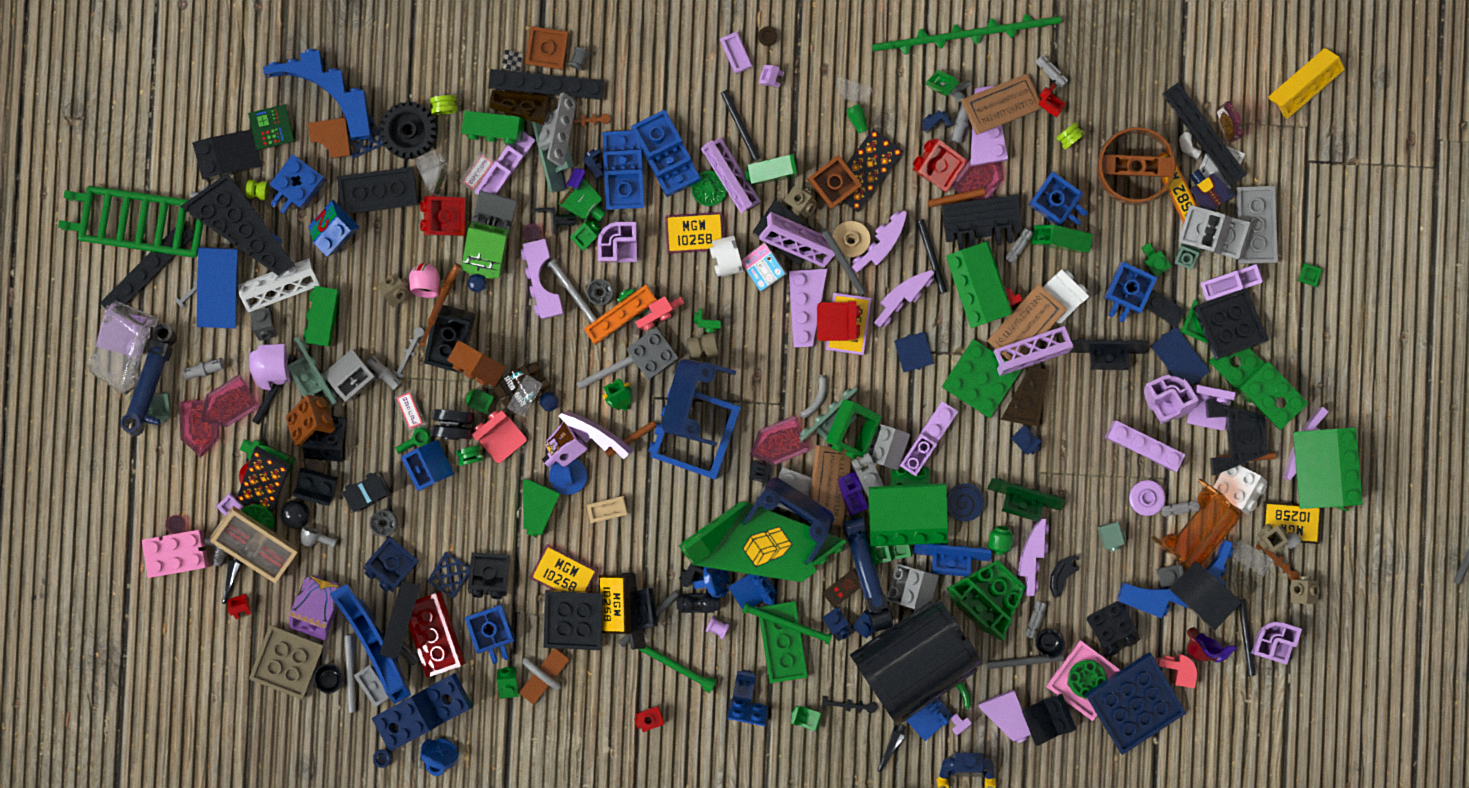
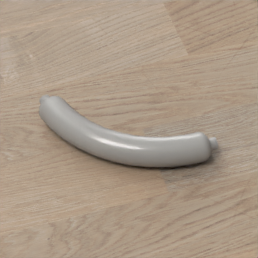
M820 375L819 391L816 399L807 409L801 412L800 417L807 418L822 404L827 389L826 377H823V375Z
M523 658V664L538 678L555 690L561 689L560 683L539 669L529 658Z

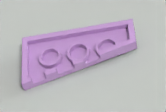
M994 85L976 88L974 94L994 87ZM1002 125L979 135H976L972 126L970 167L1008 160Z
M827 269L789 271L793 348L813 347L817 326V304L822 300Z

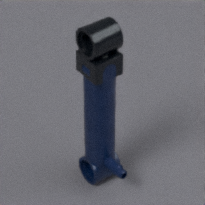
M159 324L153 330V336L157 341L152 339L149 341L146 350L148 355L127 413L121 419V427L130 436L136 437L142 434L145 428L144 422L153 425L160 424V419L149 416L147 413L166 361L169 362L173 349L170 346L175 344L177 339L176 333L167 324ZM169 332L166 338L161 339L163 333ZM136 421V426L130 429V423Z
M862 517L843 521L844 533L850 545L872 630L877 632L889 629L893 626V621L888 609L885 594L883 595L870 550L864 520Z

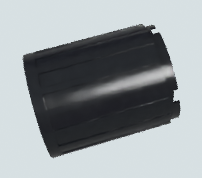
M939 599L933 603L931 601L849 654L897 726L977 672V668L983 664L968 638L965 637L955 619Z

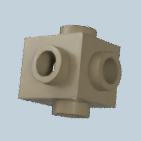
M795 185L783 200L791 208L790 211L798 217L802 215L805 218L814 212L818 204L813 198L815 195L807 189L803 191Z
M396 273L386 278L385 281L377 286L393 308L411 295L408 289L410 284L404 277L400 278Z
M1275 524L1265 525L1260 529L1261 532L1257 534L1260 538L1258 540L1263 550L1267 549L1270 552L1280 551L1285 547L1284 544L1289 542L1285 537L1287 533L1282 526ZM1273 534V540L1269 541L1267 537Z
M1299 576V579H1291L1290 603L1318 604L1319 581L1311 580V576Z

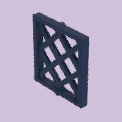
M370 116V122L373 123L375 129L372 130L373 138L365 139L369 141L368 147L361 146L363 140L356 144L350 138V146H357L355 153L351 150L353 159L384 145L372 116ZM375 134H378L380 142L373 140ZM372 142L375 143V144H378V145H376V146L370 148ZM360 148L365 149V151L358 153Z
M445 552L427 582L438 588L439 591H443L454 598L469 575L470 567ZM447 557L455 560V563L448 564ZM445 558L446 565L440 566ZM456 565L457 572L450 574L449 567ZM458 565H463L466 567V570L460 571ZM446 567L448 574L441 576L440 569ZM438 571L439 576L433 577L435 572ZM466 573V575L464 576V578L461 579V575H460V574ZM458 574L459 581L452 583L451 576ZM449 577L450 583L443 585L442 578ZM439 579L441 586L433 583V580ZM459 584V586L454 592L453 585ZM451 586L452 593L444 590V587Z

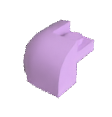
M636 222L610 223L602 229L598 236V262H637Z
M285 344L258 346V350L249 352V368L257 386L265 390H271V383L281 385L291 382V375L287 367L288 352Z
M1170 374L1147 383L1144 388L1146 402L1150 410L1154 411L1161 424L1175 418L1178 420L1196 407L1199 401L1185 379L1182 380L1178 377L1170 376Z
M1273 621L1266 623L1257 633L1251 653L1287 665L1292 647H1297L1302 629L1282 622Z

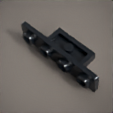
M1077 339L1072 340L1073 348L1070 352L1089 353L1090 370H1129V354H1146L1149 341Z
M621 573L620 575L630 576L631 634H629L631 649H645L643 629L658 626L653 588L637 590L635 574Z

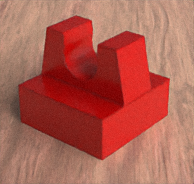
M1010 288L1005 290L1011 307L1023 301L1020 294L1014 296Z
M246 593L228 599V612L230 616L233 615L237 620L240 618V612L243 611L247 616L251 615L249 599Z

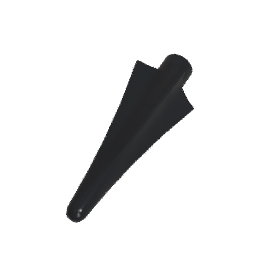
M235 557L228 560L222 604H226L234 581L243 565Z
M900 724L897 729L893 728L886 751L877 769L878 772L882 771L890 756L905 738L904 731L906 726Z

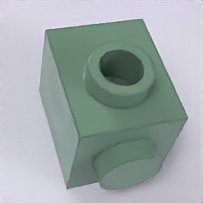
M1118 522L1097 527L1103 549H1109L1112 552L1121 549L1120 545L1125 544L1124 539H1126L1124 529H1120Z

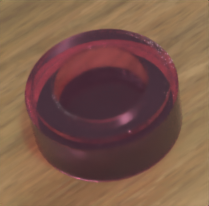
M528 224L523 229V237L527 242L538 241L542 237V230L537 224Z
M172 515L166 520L165 527L169 533L178 534L184 531L186 522L182 516Z

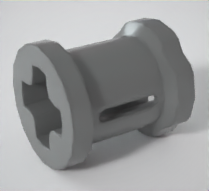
M575 47V53L572 60L568 62V65L584 71V63L587 56H590L591 53L582 48Z

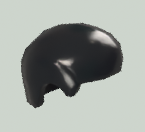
M293 499L285 502L282 506L280 517L287 527L299 529L309 522L310 509L304 502Z
M1046 628L1041 630L1036 636L1035 646L1041 655L1054 659L1061 656L1064 652L1065 640L1059 631Z
M323 664L316 669L313 681L319 691L331 694L340 689L343 683V675L341 670L334 664Z

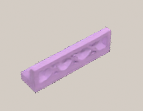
M721 137L715 141H709L701 148L741 214L761 202L749 181L746 182L744 173ZM717 144H719V146L722 149V155L716 147ZM726 162L731 163V165H732V171H731V169L729 168V166H728V164H727ZM736 178H739L742 181V187ZM746 194H749L754 202L751 203Z
M770 212L767 216L768 226L760 234V240L822 267H825L835 254L823 234L773 212ZM773 231L779 236L771 238L768 234ZM791 239L795 243L787 245L783 241ZM807 246L811 250L803 252L799 248ZM822 253L826 255L823 260L815 256Z
M1065 326L995 349L994 354L999 363L997 368L999 376L1069 353L1073 348V344ZM1062 333L1065 342L1058 343L1052 339L1055 334ZM1041 339L1048 342L1045 349L1036 347L1037 340ZM1023 345L1031 348L1027 355L1017 351ZM1005 351L1013 354L1012 359L1006 362L1003 361L1000 354Z

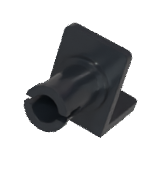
M555 207L533 208L531 210V213L550 212L552 235L557 233L556 228L558 226L575 225V220H573L574 214L557 215Z

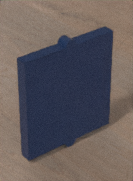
M925 332L915 335L908 334L907 337L894 340L903 373L914 369L920 370L921 367L934 364Z

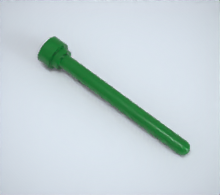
M648 646L645 649H638L701 684V687L704 688L703 690L709 694L717 681L712 677H702Z

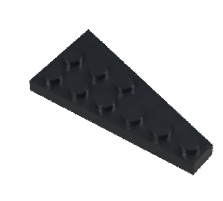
M228 173L180 206L279 277L295 266Z

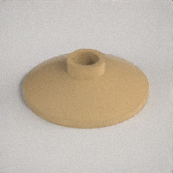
M856 221L841 223L836 227L832 235L846 257H857L865 253L871 240L868 229ZM848 240H853L854 243H853V244H849L847 241H848Z

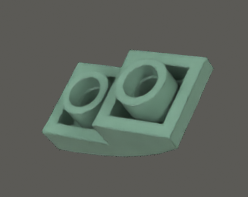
M1181 243L1174 263L1192 270L1199 256L1200 248Z

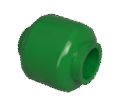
M996 526L989 533L988 547L996 555H1005L1006 552H1010L1013 548L1014 533L1010 531L1009 527Z

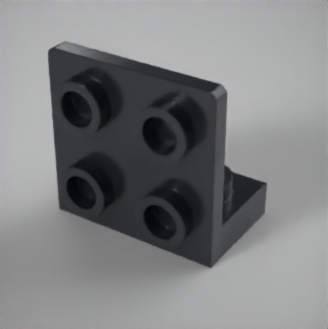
M331 416L335 430L332 433L316 430L302 444L304 459L343 462L342 443L347 419L345 417Z
M1063 694L1047 697L1022 710L1036 746H1040L1058 735L1077 730Z

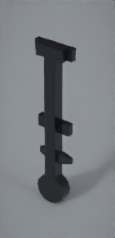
M827 696L822 697L821 709H825V706L829 705L846 707V711H850V708H856L858 713L861 712V709H865L869 713L876 711V706L873 703L862 705V701H859L858 704H851V700L848 699L847 703L826 701Z

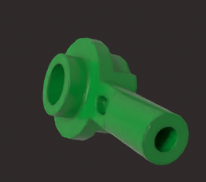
M424 427L417 428L411 439L395 447L397 453L400 454L414 445L424 446L429 444L432 439L430 431Z

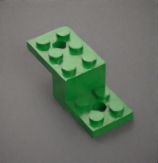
M1250 348L1219 360H1215L1213 356L1208 361L1247 403L1253 402L1279 430L1284 428L1308 404L1269 362H1263ZM1234 356L1240 359L1238 367L1231 365V359ZM1279 397L1285 400L1283 408L1276 406V399Z

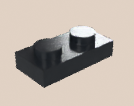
M1152 290L1144 308L1173 327H1176L1186 310L1155 290Z

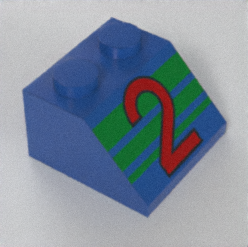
M331 200L308 226L313 243L326 257L337 253L360 228L334 200Z

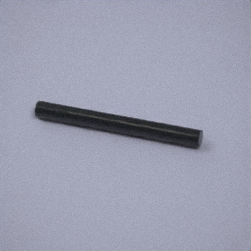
M728 91L721 92L720 94L753 161L759 160L760 156Z
M922 219L917 221L939 292L942 294L947 292L946 285L925 221Z
M290 354L287 365L294 362L297 358ZM273 383L271 390H269L252 420L254 423L259 425L281 385Z
M1239 599L1241 601L1239 613L1248 676H1254L1256 671L1254 656L1251 653L1252 642L1246 599Z

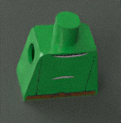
M585 178L579 190L571 187L558 203L559 206L585 221L592 215L600 222L606 215V212L599 207L603 201L602 198Z

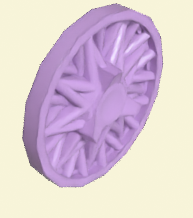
M1140 481L1130 491V505L1140 515H1155L1164 506V490L1154 481Z

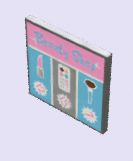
M766 242L741 259L742 266L760 292L787 274L785 268Z

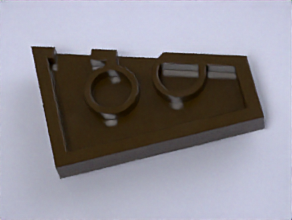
M492 90L489 108L544 125L549 95Z
M1035 367L1028 368L1000 420L1039 427L1049 370Z

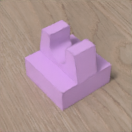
M764 65L758 83L764 86L780 87V83L776 82L777 76H783L784 72L779 70L777 66Z
M957 714L951 717V720L956 725L952 729L956 736H959L972 725L968 718L962 721Z

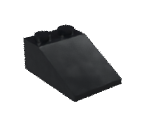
M252 130L192 142L202 180L206 182L219 179L226 173L234 175L262 167Z
M774 200L752 234L760 239V234L768 226L767 216L770 212L814 231L816 230ZM773 231L768 234L771 238L779 236ZM791 239L783 241L787 245L795 243ZM769 244V246L798 266L804 260L799 256ZM807 246L799 248L803 252L811 250Z
M443 305L435 325L432 326L429 332L424 364L460 373L452 368L454 364L447 361L458 340L469 346L476 313Z

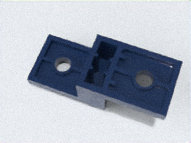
M456 673L372 717V720L390 752L473 708V705ZM446 694L451 697V702L447 700ZM393 723L398 726V731L394 728Z

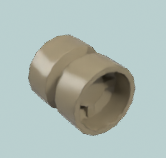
M713 332L702 335V338L696 336L687 339L692 360L702 361L704 357L710 359L719 356Z

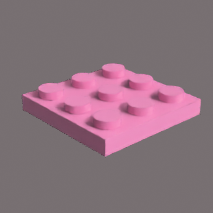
M1079 640L1049 680L1046 687L1057 695L1063 694L1067 703L1093 721L1097 714L1088 699L1074 694L1068 685L1067 678L1070 668L1076 662L1088 659L1099 663L1104 668L1107 679L1121 670Z

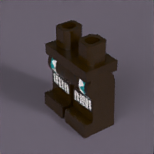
M536 362L527 366H521L501 378L496 386L493 387L498 397L503 399L502 403L510 416H513L544 394L543 392L551 386L546 377L536 382L533 376L541 371ZM518 390V391L515 392L514 394H512V395H510L509 397L505 398V397L508 396L509 394H511V393H513L514 391Z

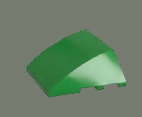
M997 560L947 587V590L955 605L982 631L1004 641L1026 586Z

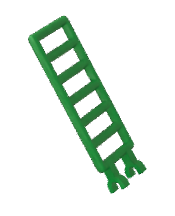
M88 186L86 194L68 190L64 192L63 198H66L68 201L84 202L80 223L59 220L58 228L64 231L79 232L78 240L81 242L191 258L198 256L204 223L198 219L196 220L191 250L180 248L187 212L179 207L173 246L161 245L168 205L181 206L188 199L98 186ZM94 194L105 195L97 236L86 235ZM112 196L123 198L116 239L105 237ZM131 199L142 200L135 242L124 240ZM150 202L161 203L154 244L143 243Z

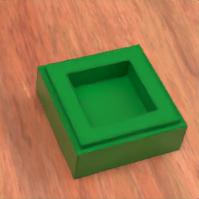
M1303 263L1297 281L1317 287L1323 269Z

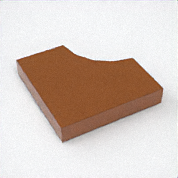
M345 117L308 123L310 142L324 145L329 150L332 159L351 156L348 124Z

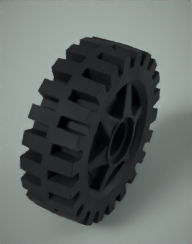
M410 101L397 103L390 110H387L385 116L381 119V140L385 147L397 157L403 159L422 157L433 148L437 140L438 129L433 115L427 108L418 103ZM407 126L413 127V133L410 135L404 134V129Z

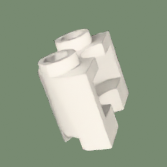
M734 235L712 241L713 247H710L712 259H717L718 265L714 266L717 277H725L743 272Z

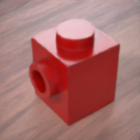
M659 705L637 712V718H634L637 728H641L642 732L665 724Z

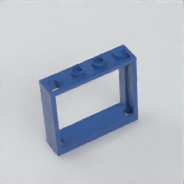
M695 391V398L731 410L711 471L658 454L665 434L659 423L654 433L657 435L656 441L651 442L648 452L651 453L650 457L716 480L741 407ZM664 405L661 413L662 417L664 415L666 405Z

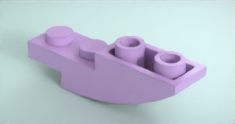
M897 211L889 218L891 222L887 226L882 224L875 231L877 235L874 238L879 243H872L868 247L866 255L863 257L860 255L852 261L854 264L852 269L856 274L869 262L876 267L889 253L903 228L906 218L905 211L901 213Z
M930 270L920 273L894 288L880 302V305L885 309L873 324L878 328L882 325L886 327L892 319L890 317L891 313L894 310L898 312L904 305L903 299L908 303L912 300L916 302L922 295L920 292L922 287H928L934 280L932 277L934 272Z
M941 401L900 466L916 476L958 411Z
M1040 519L1032 528L1023 546L1019 561L1018 575L1025 576V595L1034 596L1035 592H1038V580H1035V574L1039 572V561H1036V557L1044 558V554L1048 552V542H1045V534L1048 535L1049 523H1046V519Z

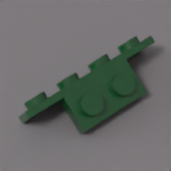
M991 478L987 487L988 490L1005 494L1002 506L1003 512L1036 522L1040 520L1043 506L1060 511L1065 504V499L1057 495H1049L1037 489L1025 488L1020 484L1008 483L1000 478Z

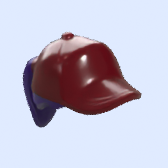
M1195 627L1187 630L1190 638L1187 644V651L1198 661L1222 662L1237 650V647L1233 645L1222 647L1216 640L1205 636L1204 633H1199Z

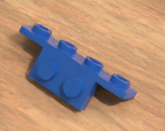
M945 543L938 545L915 544L913 554L932 556L931 573L967 577L971 574V560L990 561L992 550H987L984 547L968 548L964 545L949 546Z

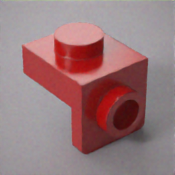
M1052 84L1050 88L1045 87L1039 96L1042 99L1038 105L1044 108L1047 113L1057 118L1066 103L1051 93L1056 86Z

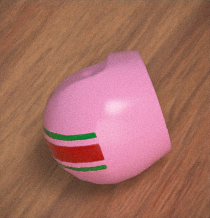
M421 263L415 266L409 274L411 293L423 298L438 297L440 292V275L436 267L429 263ZM418 288L428 289V290H431V291H430V292H428V291H423V290H420V289H418Z

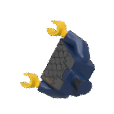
M954 753L943 760L940 777L936 779L938 788L941 786L949 788V777H985V788L988 786L996 788L994 763L991 759L985 758L983 753Z

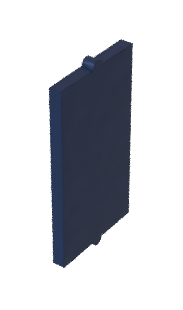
M1176 327L1165 335L1162 334L1161 338L1151 345V348L1172 375L1182 380L1185 379L1190 386L1199 383L1200 379L1210 372Z

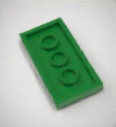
M796 601L758 607V609L799 623ZM759 617L769 683L808 678L801 632Z

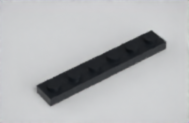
M490 69L488 88L560 96L564 92L574 98L603 100L605 81Z
M1179 82L1165 91L1162 96L1227 183L1231 186L1244 177L1246 172Z
M185 224L180 246L182 249L194 237V233ZM176 227L162 240V246H173ZM150 252L100 304L106 310L120 312L176 255Z

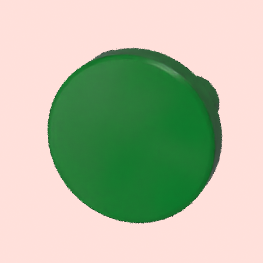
M1088 659L1080 660L1068 672V685L1074 694L1087 699L1085 693L1107 680V675L1099 663Z

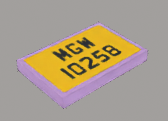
M833 293L832 302L856 301V306H860V317H857V325H860V336H857L856 341H827L825 350L864 355L872 298Z

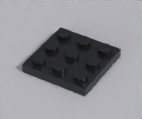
M1246 288L1199 304L1193 308L1215 360L1269 341Z
M545 590L543 648L601 650L603 592Z

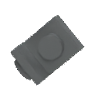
M1181 564L1156 569L1160 588L1172 586L1186 571L1185 567L1182 568Z

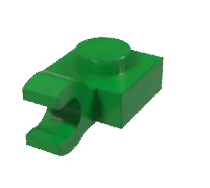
M1146 243L1141 247L1148 258L1144 263L1153 276L1157 277L1171 267L1161 251L1155 253L1150 243Z

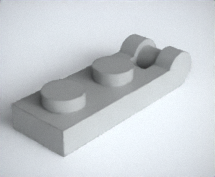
M866 453L862 458L854 459L851 463L869 499L868 487L884 485L869 453Z

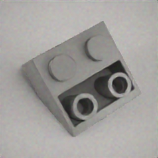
M353 348L323 373L334 390L345 402H350L377 378Z
M879 424L867 453H869L873 463L898 471L910 434Z
M896 563L886 599L887 601L918 610L928 602H932L939 575Z

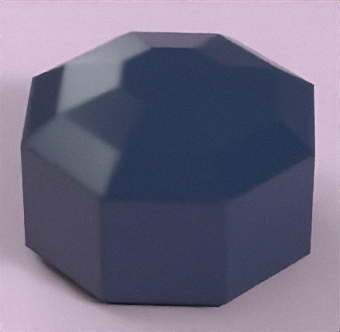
M475 274L469 277L467 284L471 291L479 293L485 290L487 281L483 275Z
M546 392L540 397L539 404L545 411H554L559 405V399L553 392Z
M379 749L373 755V763L378 768H386L392 762V754L387 749Z

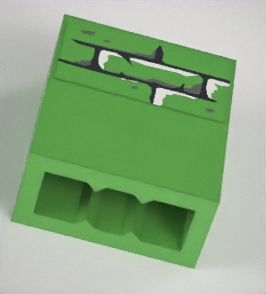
M472 221L468 227L461 270L472 275H485L489 279L499 278L503 269L509 230Z

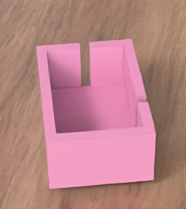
M204 529L142 540L148 578L210 567L207 550L199 551V547L206 546V544H203L205 537Z

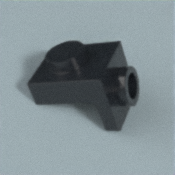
M690 563L688 569H683L679 580H682L680 585L687 588L695 570L703 574L704 567Z

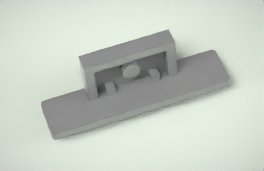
M564 92L560 94L557 109L546 114L538 146L543 151L549 149L547 159L560 167L564 166L577 104L576 99Z

